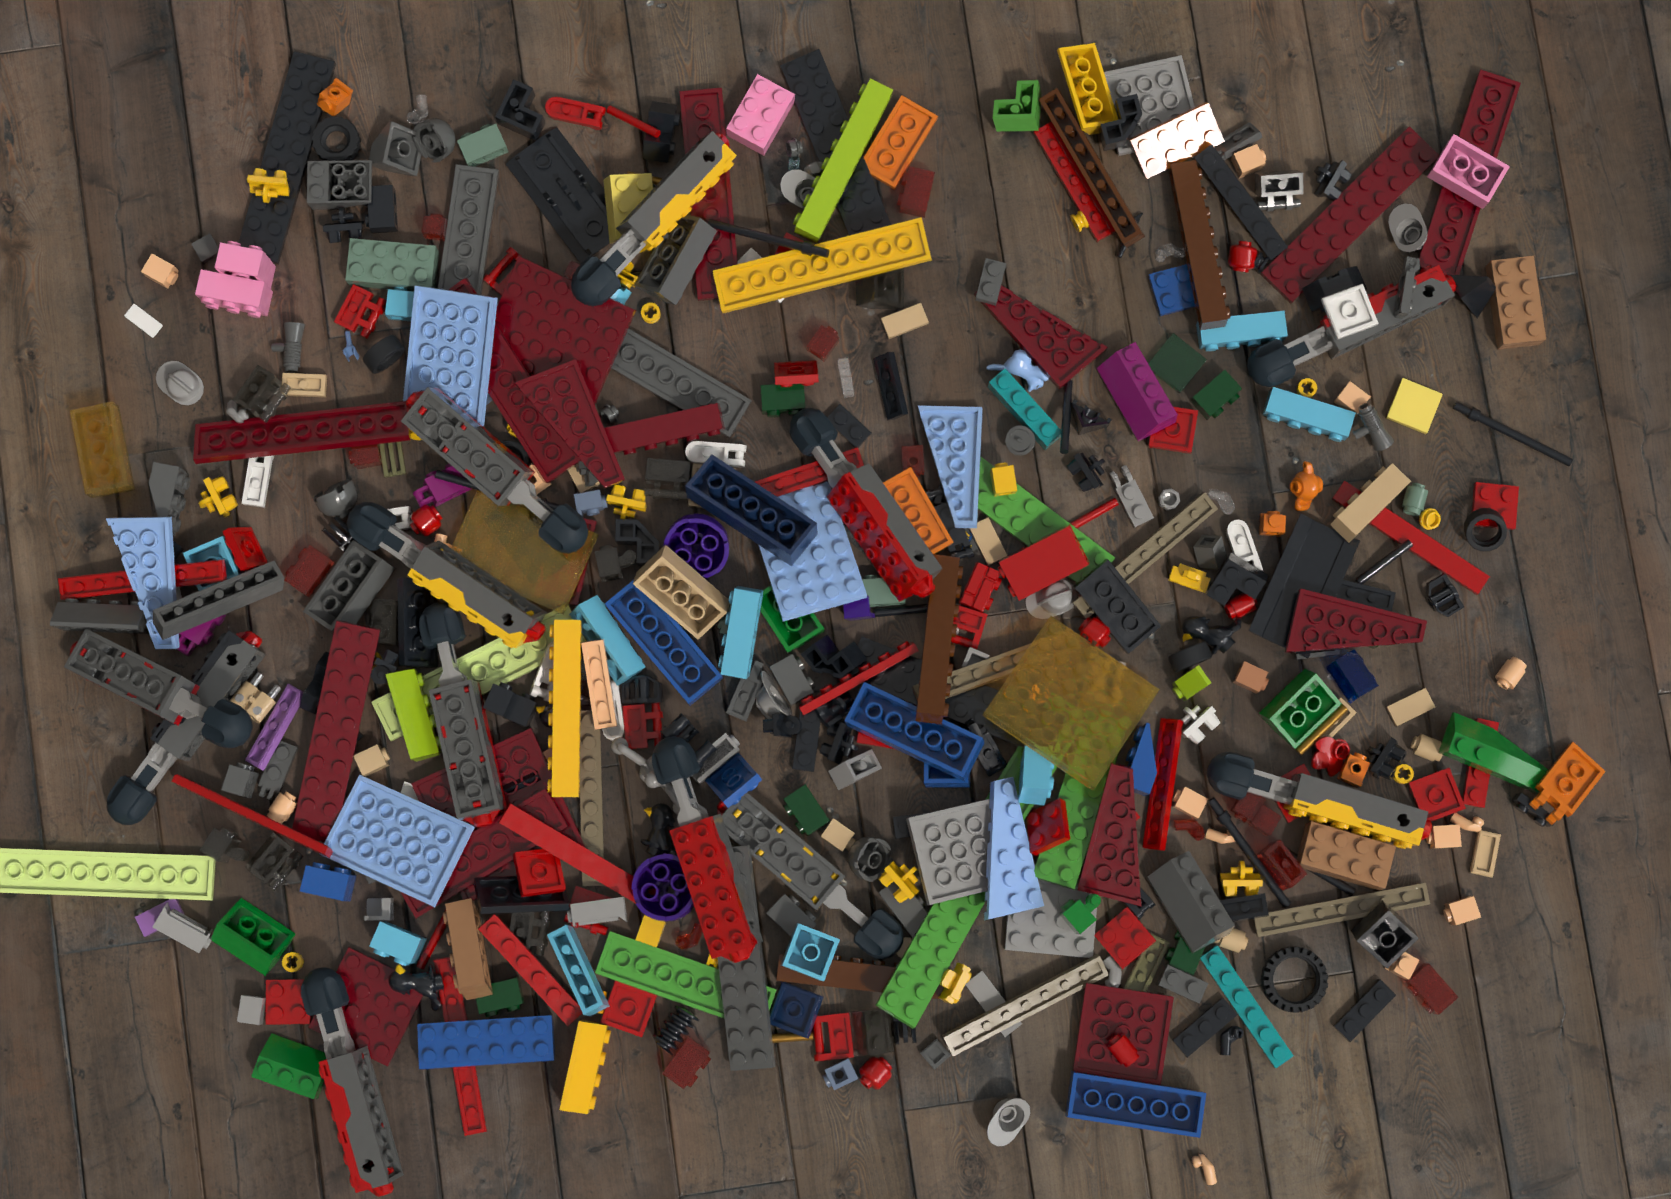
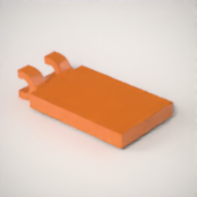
M1572 742L1536 785L1535 788L1540 792L1531 800L1529 805L1536 810L1540 805L1542 806L1548 802L1554 810L1546 817V820L1553 825L1557 820H1561L1564 814L1569 817L1576 811L1606 771L1578 745Z

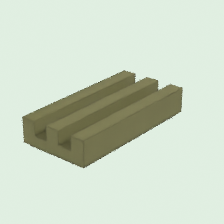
M402 441L397 442L400 471H397L393 442L388 443L392 472H389L385 443L379 444L384 477L407 474Z

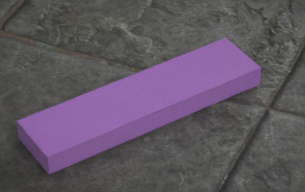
M287 684L245 761L264 771L300 707L303 691Z

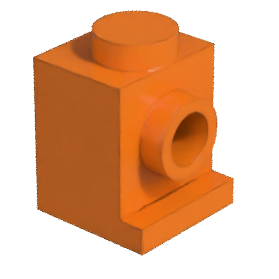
M335 78L333 83L319 94L317 105L331 116H336L350 104L353 90Z
M1278 511L1260 513L1259 535L1282 536L1285 533L1286 515L1280 514Z
M1354 752V755L1349 754L1345 758L1337 779L1356 788L1361 787L1370 765L1366 761L1367 757L1357 752ZM1355 764L1360 768L1358 773L1353 771V765Z

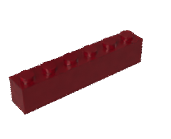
M714 403L610 426L604 429L614 454L623 452L624 455L637 453L636 449L644 447L645 451L658 448L657 444L665 443L666 446L678 444V440L686 438L687 441L700 439L699 435L707 433L708 437L721 434L720 430H724L725 426L720 404Z

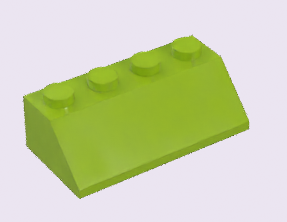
M415 669L385 674L410 759L418 762L441 755L439 736L436 735L434 729L437 727L434 714L430 715L428 709L431 706L429 695L424 694L422 688L425 685L422 673H418Z

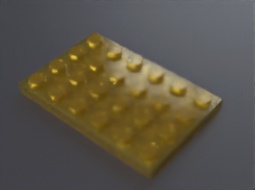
M477 490L451 549L527 600L564 615L599 535L588 530L585 544L579 550L569 554L560 553L539 537L538 531L543 521L524 504H513L511 502L509 506H498L482 491Z

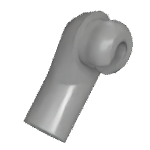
M229 401L226 413L237 423H244V420L249 418V414L243 408L238 411L236 401Z
M1110 955L1103 960L1105 967L1109 971V977L1105 981V985L1119 987L1122 970Z

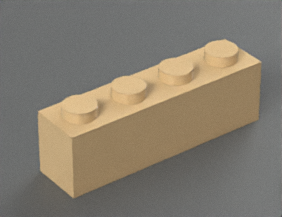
M1393 463L1387 469L1383 466L1374 475L1377 478L1375 481L1368 480L1361 488L1363 492L1360 495L1355 493L1347 501L1349 506L1346 509L1341 507L1333 515L1335 520L1330 525L1348 543L1411 482Z

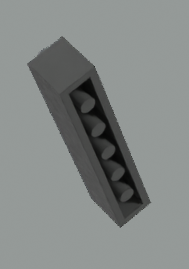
M271 561L154 609L153 624L162 640L282 591L284 576L276 562Z

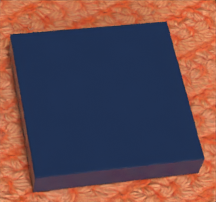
M782 981L770 1013L771 1025L809 1039L823 996Z

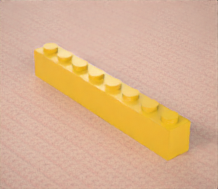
M554 620V625H550V638H554V647L549 649V659L553 660V669H549V682H553V691H549V704H553V713H549L548 723L549 726H553L552 735H548V748H552V757H548V770H552V779H548V792H552V797H579L581 620Z

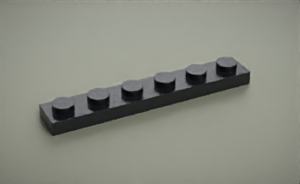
M1213 144L1194 157L1270 260L1288 248V245Z

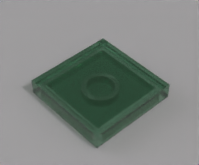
M1173 333L1149 362V366L1156 376L1180 394L1207 359Z

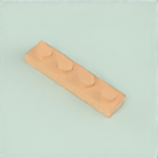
M604 639L582 642L594 728L596 730L616 727L617 720Z

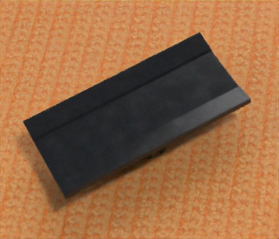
M557 127L543 135L505 164L580 264L610 243L605 190Z
M1300 514L1248 631L1286 648L1298 590L1301 588L1336 597L1360 540L1354 538L1348 543L1336 530ZM1312 651L1294 653L1309 658Z

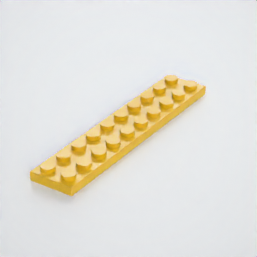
M920 217L815 244L814 246L829 249L828 258L814 254L809 256L802 254L801 251L791 250L713 270L721 311L722 313H727L932 261L923 220Z

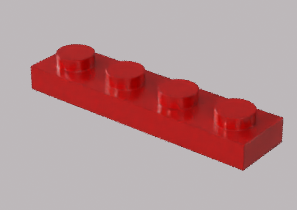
M1480 718L1475 719V721L1489 726L1498 732L1499 722ZM1467 766L1462 795L1464 805L1485 808L1490 774Z

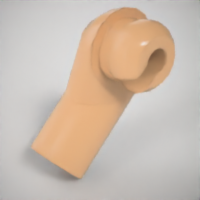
M1454 813L1450 820L1453 824L1460 825V828L1479 832L1484 825V820L1477 816L1470 821L1458 813Z
M1210 828L1207 830L1206 839L1220 844L1235 842L1228 830L1226 834Z
M1204 1154L1193 1156L1191 1158L1192 1164L1195 1168L1202 1167L1206 1184H1216L1217 1179L1213 1164Z

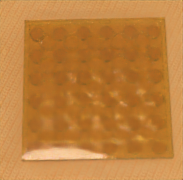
M1050 616L987 707L983 716L1093 791L1160 689Z

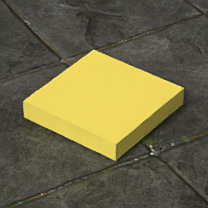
M1402 378L1386 419L1427 434L1443 394Z

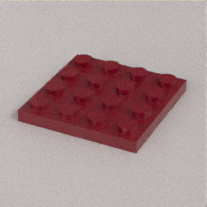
M348 947L336 971L342 977L349 996L348 1004L342 1006L347 1028L354 1042L355 1049L368 1046L371 1059L388 1067L423 995L413 989L410 990V995L395 992L388 983L390 974L395 971L394 968ZM314 1015L308 1028L321 1034L317 1016Z
M1086 983L1073 1071L1161 1085L1174 996ZM1117 1033L1119 1035L1125 1034L1138 1050L1139 1058L1128 1067L1120 1064L1107 1048L1109 1045L1108 1040Z

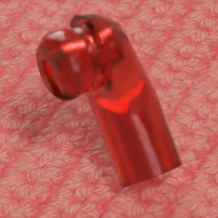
M1195 819L1174 820L1175 831L1187 830L1194 840L1201 841L1204 839L1205 830Z
M695 923L691 933L678 936L675 940L676 946L684 950L697 946L703 933L701 925Z

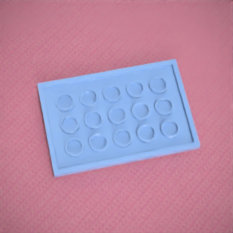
M419 285L415 286L403 401H406L413 392L425 391L427 387L439 388L484 427L497 297Z
M829 482L778 496V498L817 523V536L792 566L758 545L782 621L867 598V593L842 519L827 498L832 490Z
M359 775L324 844L333 851L328 859L435 908L475 827Z

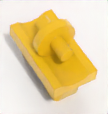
M255 168L253 175H248L247 182L250 186V193H255L256 196H263L264 203H269L271 197L277 198L278 195L289 196L290 190L285 171L277 170L274 173V177H267L266 170Z
M221 476L213 480L210 477L204 479L203 481L211 496L209 497L207 491L200 493L203 498L198 503L200 508L207 507L209 512L212 513L215 511L213 506L215 503L220 515H223L224 518L229 516V511L237 507L238 503L232 494L222 498L220 492L229 488L225 477Z
M615 484L611 495H607L606 501H608V504L623 507L622 509L615 507L613 514L621 515L620 519H626L627 517L635 518L636 512L630 511L628 508L646 512V492L643 490L634 489L632 499L624 498L626 487Z
M893 861L884 869L885 872L879 878L886 887L892 882L899 886V889L893 893L894 898L899 903L908 898L912 899L919 892L918 888L914 885L918 881L913 874L917 870L915 866L911 870L905 864L899 868Z
M1239 861L1238 867H1230V873H1220V881L1223 885L1225 896H1237V886H1245L1244 893L1246 896L1257 895L1259 886H1263V879L1260 878V874L1253 873V867H1245L1244 861Z

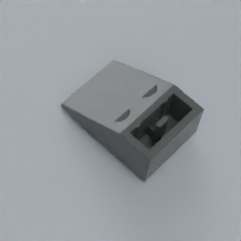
M372 160L308 161L307 204L312 210L339 209V207L346 208L372 203Z
M153 462L149 486L158 517H172L173 537H175L176 532H179L181 527L179 516L180 512L185 508L186 499L184 494L185 490L189 489L191 479L189 474L180 467Z

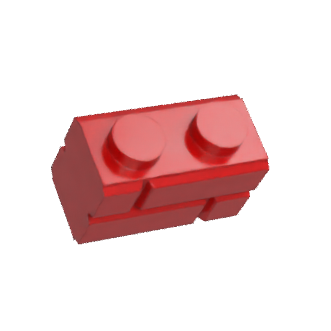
M976 562L958 604L982 613L984 609L989 611L994 600L990 597L993 589L998 590L1002 581L999 578L1000 572Z

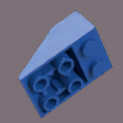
M1145 723L1136 729L1133 740L1136 743L1134 747L1129 749L1125 760L1129 762L1127 766L1133 768L1134 793L1142 796L1150 794L1157 775L1149 723Z

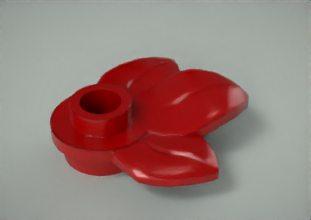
M1329 736L1318 739L1315 742V747L1318 751L1312 757L1311 766L1315 769L1327 768L1329 776H1334L1341 770L1343 759L1347 758L1350 753L1348 743L1343 739L1334 740Z

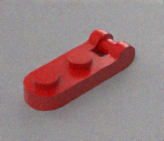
M552 97L545 104L547 115L554 120L587 126L595 130L602 129L603 123L601 120L602 116H605V107L561 97ZM588 112L594 113L593 119L587 118Z

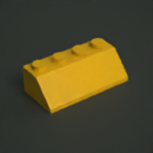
M1091 43L1058 48L1057 52L1081 130L1089 135L1099 134L1101 124L1116 121L1118 116L1096 45Z
M583 1019L579 1021L559 1110L588 1114L590 1109L594 1110L597 1099L596 1096H593L595 1087L599 1088L602 1076L598 1074L599 1066H604L606 1052H603L604 1043H609L611 1035L608 1025Z

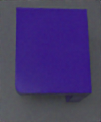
M868 595L867 598L843 604L844 619L852 621L875 618V613L870 612Z

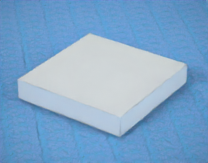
M1363 284L1321 299L1337 340L1379 324Z

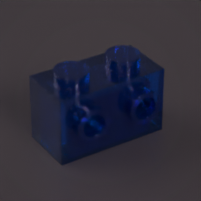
M1355 649L1336 659L1326 667L1350 704L1379 686L1374 675L1370 673L1364 664L1363 658Z

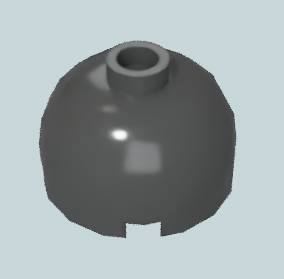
M430 118L423 120L414 127L413 131L416 130V136L413 137L414 143L424 158L429 157L433 159L431 162L434 163L440 162L453 152L456 144L455 134L451 126L444 120Z
M346 479L328 487V490L324 492L325 494L320 491L313 496L316 506L323 514L331 517L338 515L339 518L348 516L351 512L350 509L356 505L358 500V492L352 479Z
M863 837L855 841L848 852V864L851 871L857 877L869 882L879 879L885 872L884 869L892 863V858L889 857V850L891 851V848L886 841L876 837Z

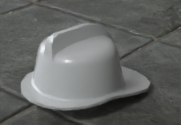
M799 169L785 173L780 183L783 196L801 209H805L802 204L807 194L812 195L815 189L812 187L815 177Z
M1412 204L1398 205L1391 212L1388 221L1395 244L1404 252L1421 250L1428 234L1420 211Z
M169 361L164 363L157 371L156 382L158 387L175 402L181 405H191L200 400L203 395L204 385L202 380L183 363Z
M1061 579L1026 597V608L1035 618L1048 619L1071 610L1074 606L1072 601L1077 598L1073 585Z
M761 671L763 687L756 695L758 709L767 719H773V714L792 715L791 708L781 696L771 677L765 671Z
M1021 1098L1003 1099L995 1105L993 1117L987 1127V1136L992 1144L996 1146L1009 1144L1026 1124L1030 1116V1106L1025 1100Z

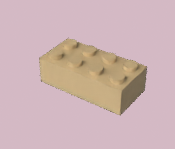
M664 545L642 566L634 578L633 585L696 639L703 636L728 611L729 599L667 545Z

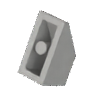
M871 749L839 764L828 772L837 789L841 790L882 769Z

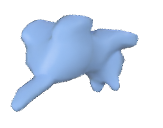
M1024 350L1014 351L1013 355L1007 359L1004 365L991 364L986 367L987 370L1002 371L1006 369L1009 373L1026 379L1029 392L1042 388L1044 385L1043 381L1048 380L1047 375L1038 366L1032 365V359Z

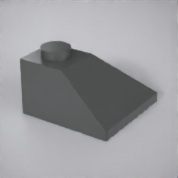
M389 121L372 143L369 160H372V166L388 172L417 176L421 154L417 150L413 139L416 136V131Z

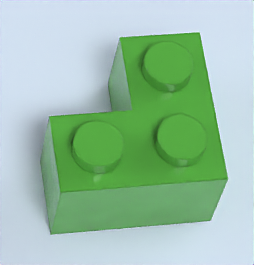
M1038 80L1017 81L1016 99L994 100L993 121L997 132L1039 131L1041 109L1039 99L1042 97V92Z

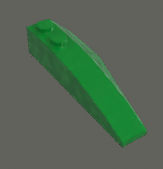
M1452 712L1438 752L1439 754L1536 794L1540 792L1535 787L1547 773L1548 769L1495 729Z

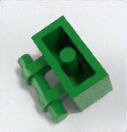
M1090 894L1086 897L1085 904L1080 899H1069L1060 907L1063 911L1059 915L1075 934H1081L1097 920L1091 912L1100 905L1101 898L1097 894Z

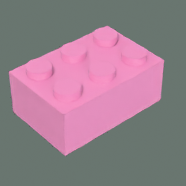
M757 74L726 128L727 136L764 156L794 105L795 94Z
M1453 134L1427 177L1483 209L1491 200L1510 166Z
M228 241L227 244L220 242L215 263V269L219 273L263 281L271 289L276 266L266 253L262 251V248L254 245H249V248L241 247L240 243Z
M202 269L195 295L202 303L206 304L205 307L214 310H218L219 307L227 308L226 311L234 314H239L240 311L247 312L248 316L260 318L261 315L268 316L273 291L263 281Z

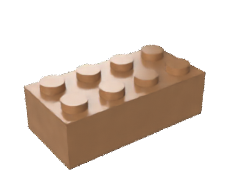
M1534 256L1491 260L1485 266L1486 276L1496 286L1490 298L1497 350L1540 345L1546 340Z
M1311 821L1305 825L1295 866L1381 891L1386 889L1396 846Z
M472 898L445 904L446 911L443 912L445 925H448L450 931L446 933L448 945L451 946L453 951L450 954V962L456 971V975H453L455 988H458L459 994H463L466 1000L493 995L484 937L478 930V927L481 925L478 908Z

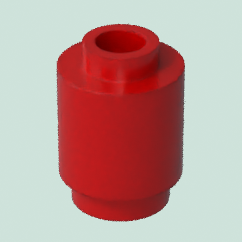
M1241 593L1229 599L1224 609L1228 617L1233 620L1237 617L1242 618L1255 611V605L1258 602L1247 594Z
M1117 1033L1108 1040V1050L1125 1067L1130 1066L1139 1058L1138 1050L1125 1034L1119 1035Z

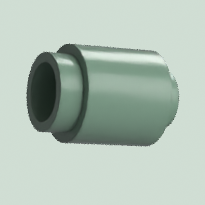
M1412 483V486H1407L1402 507H1404L1403 513L1420 516V513L1424 510L1428 490L1425 489L1424 485Z

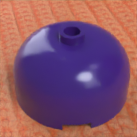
M694 513L679 518L670 526L664 540V545H667L704 578L719 573L728 559L730 546L726 530L716 519L705 514ZM698 536L702 538L699 542L697 541Z
M672 854L657 855L650 859L648 858L638 867L633 877L632 890L637 907L646 916L658 921L669 922L683 918L694 908L678 856ZM669 887L675 890L673 894L668 893ZM651 888L656 889L655 896L649 894Z

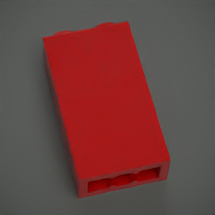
M1069 524L1001 559L998 570L1003 578L1007 577L1010 583L1008 588L1012 596H1017L1020 601L1088 566L1090 562Z

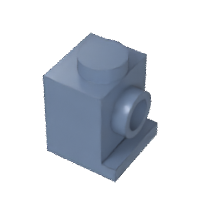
M600 490L574 494L576 509L582 518H584V513H587V516L598 515L601 510L608 508L606 495H601Z
M849 1058L826 1068V1074L823 1075L828 1088L832 1086L834 1090L858 1079ZM838 1070L844 1073L841 1079L835 1077V1072Z

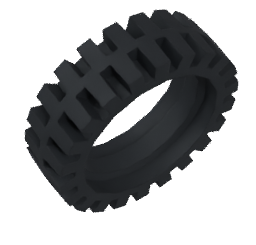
M1302 947L1282 948L1274 952L1266 960L1262 968V990H1264L1266 998L1277 1008L1292 1013L1304 1012L1314 1008L1325 996L1326 988H1328L1327 969L1323 965L1322 960L1308 949ZM1288 958L1305 960L1315 973L1316 983L1313 992L1301 1001L1284 999L1277 993L1274 987L1273 975L1275 969L1282 961Z

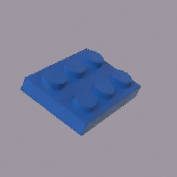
M1187 264L1148 275L1159 316L1195 307Z
M737 753L705 781L726 807L729 808L731 805L737 804L748 791L754 790L762 779L747 761Z

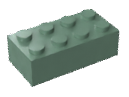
M350 238L345 280L349 286L354 284L364 288L394 290V287H403L411 292H414L415 286L418 285L435 288L439 251L434 245Z

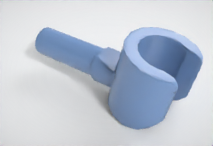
M345 331L347 344L343 353L348 362H350L349 357L353 354L358 360L359 354L352 344L350 331Z

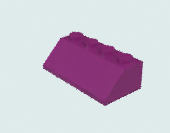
M1136 342L1115 352L1096 369L1138 442L1176 423L1177 413Z

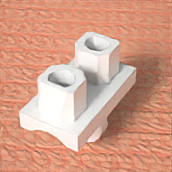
M1196 705L1192 710L1185 707L1183 711L1186 716L1181 720L1185 725L1190 720L1192 722L1182 731L1181 736L1198 744L1206 737L1198 729L1199 726L1204 723L1212 731L1220 724L1219 719L1214 714L1216 710L1212 706L1210 708L1207 707L1197 717L1196 714L1201 711L1199 706Z

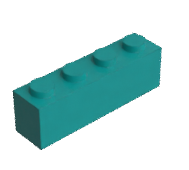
M1006 369L1002 370L989 382V390L1022 426L1032 430L1036 442L1044 450L1061 437V429Z

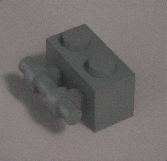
M1286 170L1255 173V194L1260 197H1266L1265 201L1257 202L1259 208L1266 212H1271L1274 209L1284 208V210H1292L1293 208L1300 207V199H1293V195L1303 194V172ZM1274 196H1284V200L1274 201Z

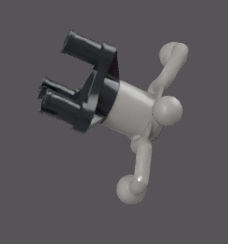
M682 713L668 727L664 726L660 730L661 740L666 737L675 736L684 739L687 743L699 733ZM622 737L615 738L611 743L612 751L615 754H623L640 766L639 776L649 788L661 787L672 800L673 811L678 815L680 807L674 788L670 783L663 785L658 783L652 766V756L646 760L628 747L626 739ZM708 740L695 752L700 769L704 766L703 763L717 750Z

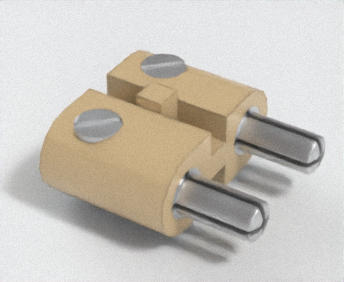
M257 672L250 683L245 681L230 699L231 702L244 708L251 719L258 724L275 705L276 702L273 699L281 690L280 686L274 685L268 694L259 691L256 686L263 678V675Z

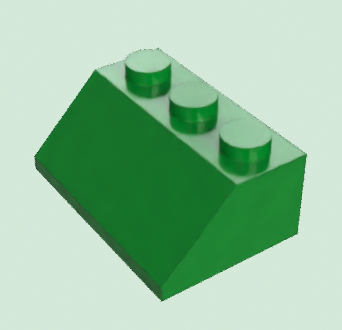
M769 586L764 589L760 612L787 653L806 644L824 632L823 626L814 613L782 621L772 587Z
M1304 669L1259 715L1280 737L1296 749L1342 703L1316 673Z
M241 898L217 923L211 940L266 976L277 964L296 933Z
M271 1033L258 1057L251 1077L305 1097L317 1099L324 1085V1079L319 1074V1062L326 1059V1055L323 1051Z

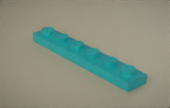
M1216 945L1204 953L1200 961L1273 1067L1278 1068L1292 1058L1294 1055L1219 946Z

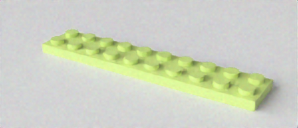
M566 604L544 616L541 623L545 625L546 630L538 641L527 642L518 648H510L502 642L503 639L498 638L458 658L459 671L467 676L468 680L472 679L480 683L483 696L490 692L493 683L498 686L500 682L507 684L539 668L548 644L554 641V638H550V625H554V620H573L569 615L572 612L569 605ZM581 633V643L587 642ZM442 667L423 676L425 685L422 686L423 692L428 694L429 698V690L440 687L439 678L443 672ZM391 692L372 701L371 703L390 741L403 736ZM431 703V706L428 707L430 715H433L434 712Z
M0 848V893L213 900L216 856Z

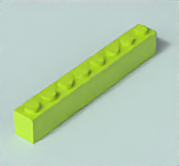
M871 78L867 85L863 83L858 93L861 96L859 102L853 103L849 111L851 117L849 121L845 120L840 129L842 133L840 139H835L830 150L833 151L831 157H826L821 169L824 171L821 177L817 175L812 184V187L815 188L812 195L807 194L802 204L805 207L803 213L798 212L793 222L796 225L794 233L818 243L892 96L893 89Z

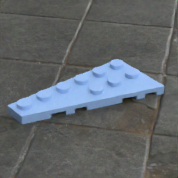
M918 406L955 528H977L983 409L982 407Z
M172 517L106 518L108 526H111L115 536L113 537L114 542L120 549L121 560L132 589L137 594L139 608L143 610L146 626L155 649L179 648V634L162 640L153 624V610L177 600Z
M1010 777L990 782L989 801L991 822L988 823L990 843L987 846L986 867L988 892H985L987 912L984 913V920L1044 906L1038 878L1035 877V865L1032 853H1030L1029 840L1020 803H1018L1014 778Z

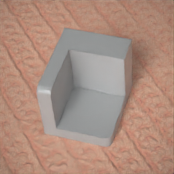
M970 647L961 668L989 659L990 655Z
M368 898L367 916H364V921L394 920V898Z
M241 995L237 1021L262 1025L266 1010V997Z

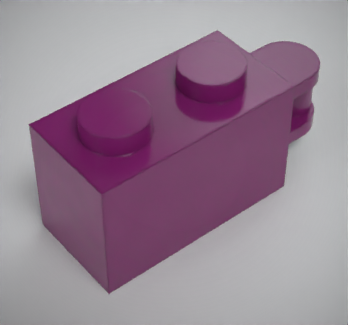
M447 464L445 469L442 470L464 477L451 464ZM437 470L425 476L424 487L414 491L413 495L420 507L431 502L437 507L472 490V488L435 478ZM427 492L429 495V497L426 499L423 495V493Z
M224 614L179 633L181 637L179 638V648L176 650L186 656H190L197 645L204 647L205 644L208 645L214 636L212 632L216 626L222 624L226 615ZM186 639L192 641L189 646L184 644Z

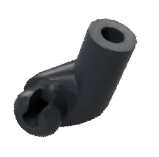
M1231 1026L1221 1034L1220 1055H1231V1043L1243 1037V1029L1241 1027Z

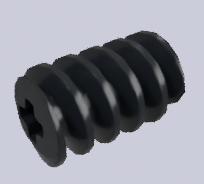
M675 1006L677 1014H668L672 1021H663L666 1029L658 1027L661 1035H652L655 1042L671 1055L673 1054L670 1048L678 1049L675 1041L682 1043L684 1041L681 1034L689 1035L686 1027H695L691 1020H700L684 1007Z

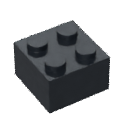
M1383 900L1351 930L1356 941L1386 968L1391 966L1419 939L1413 928Z

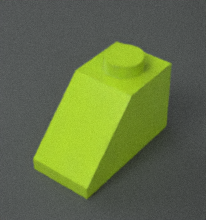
M1198 665L1173 682L1174 688H1172V691L1178 699L1182 698L1186 701L1211 684V681Z

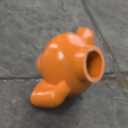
M1304 461L1303 471L1297 473L1290 483V490L1297 497L1294 505L1296 511L1308 510L1312 499L1323 489V481L1321 477L1314 474L1311 462Z

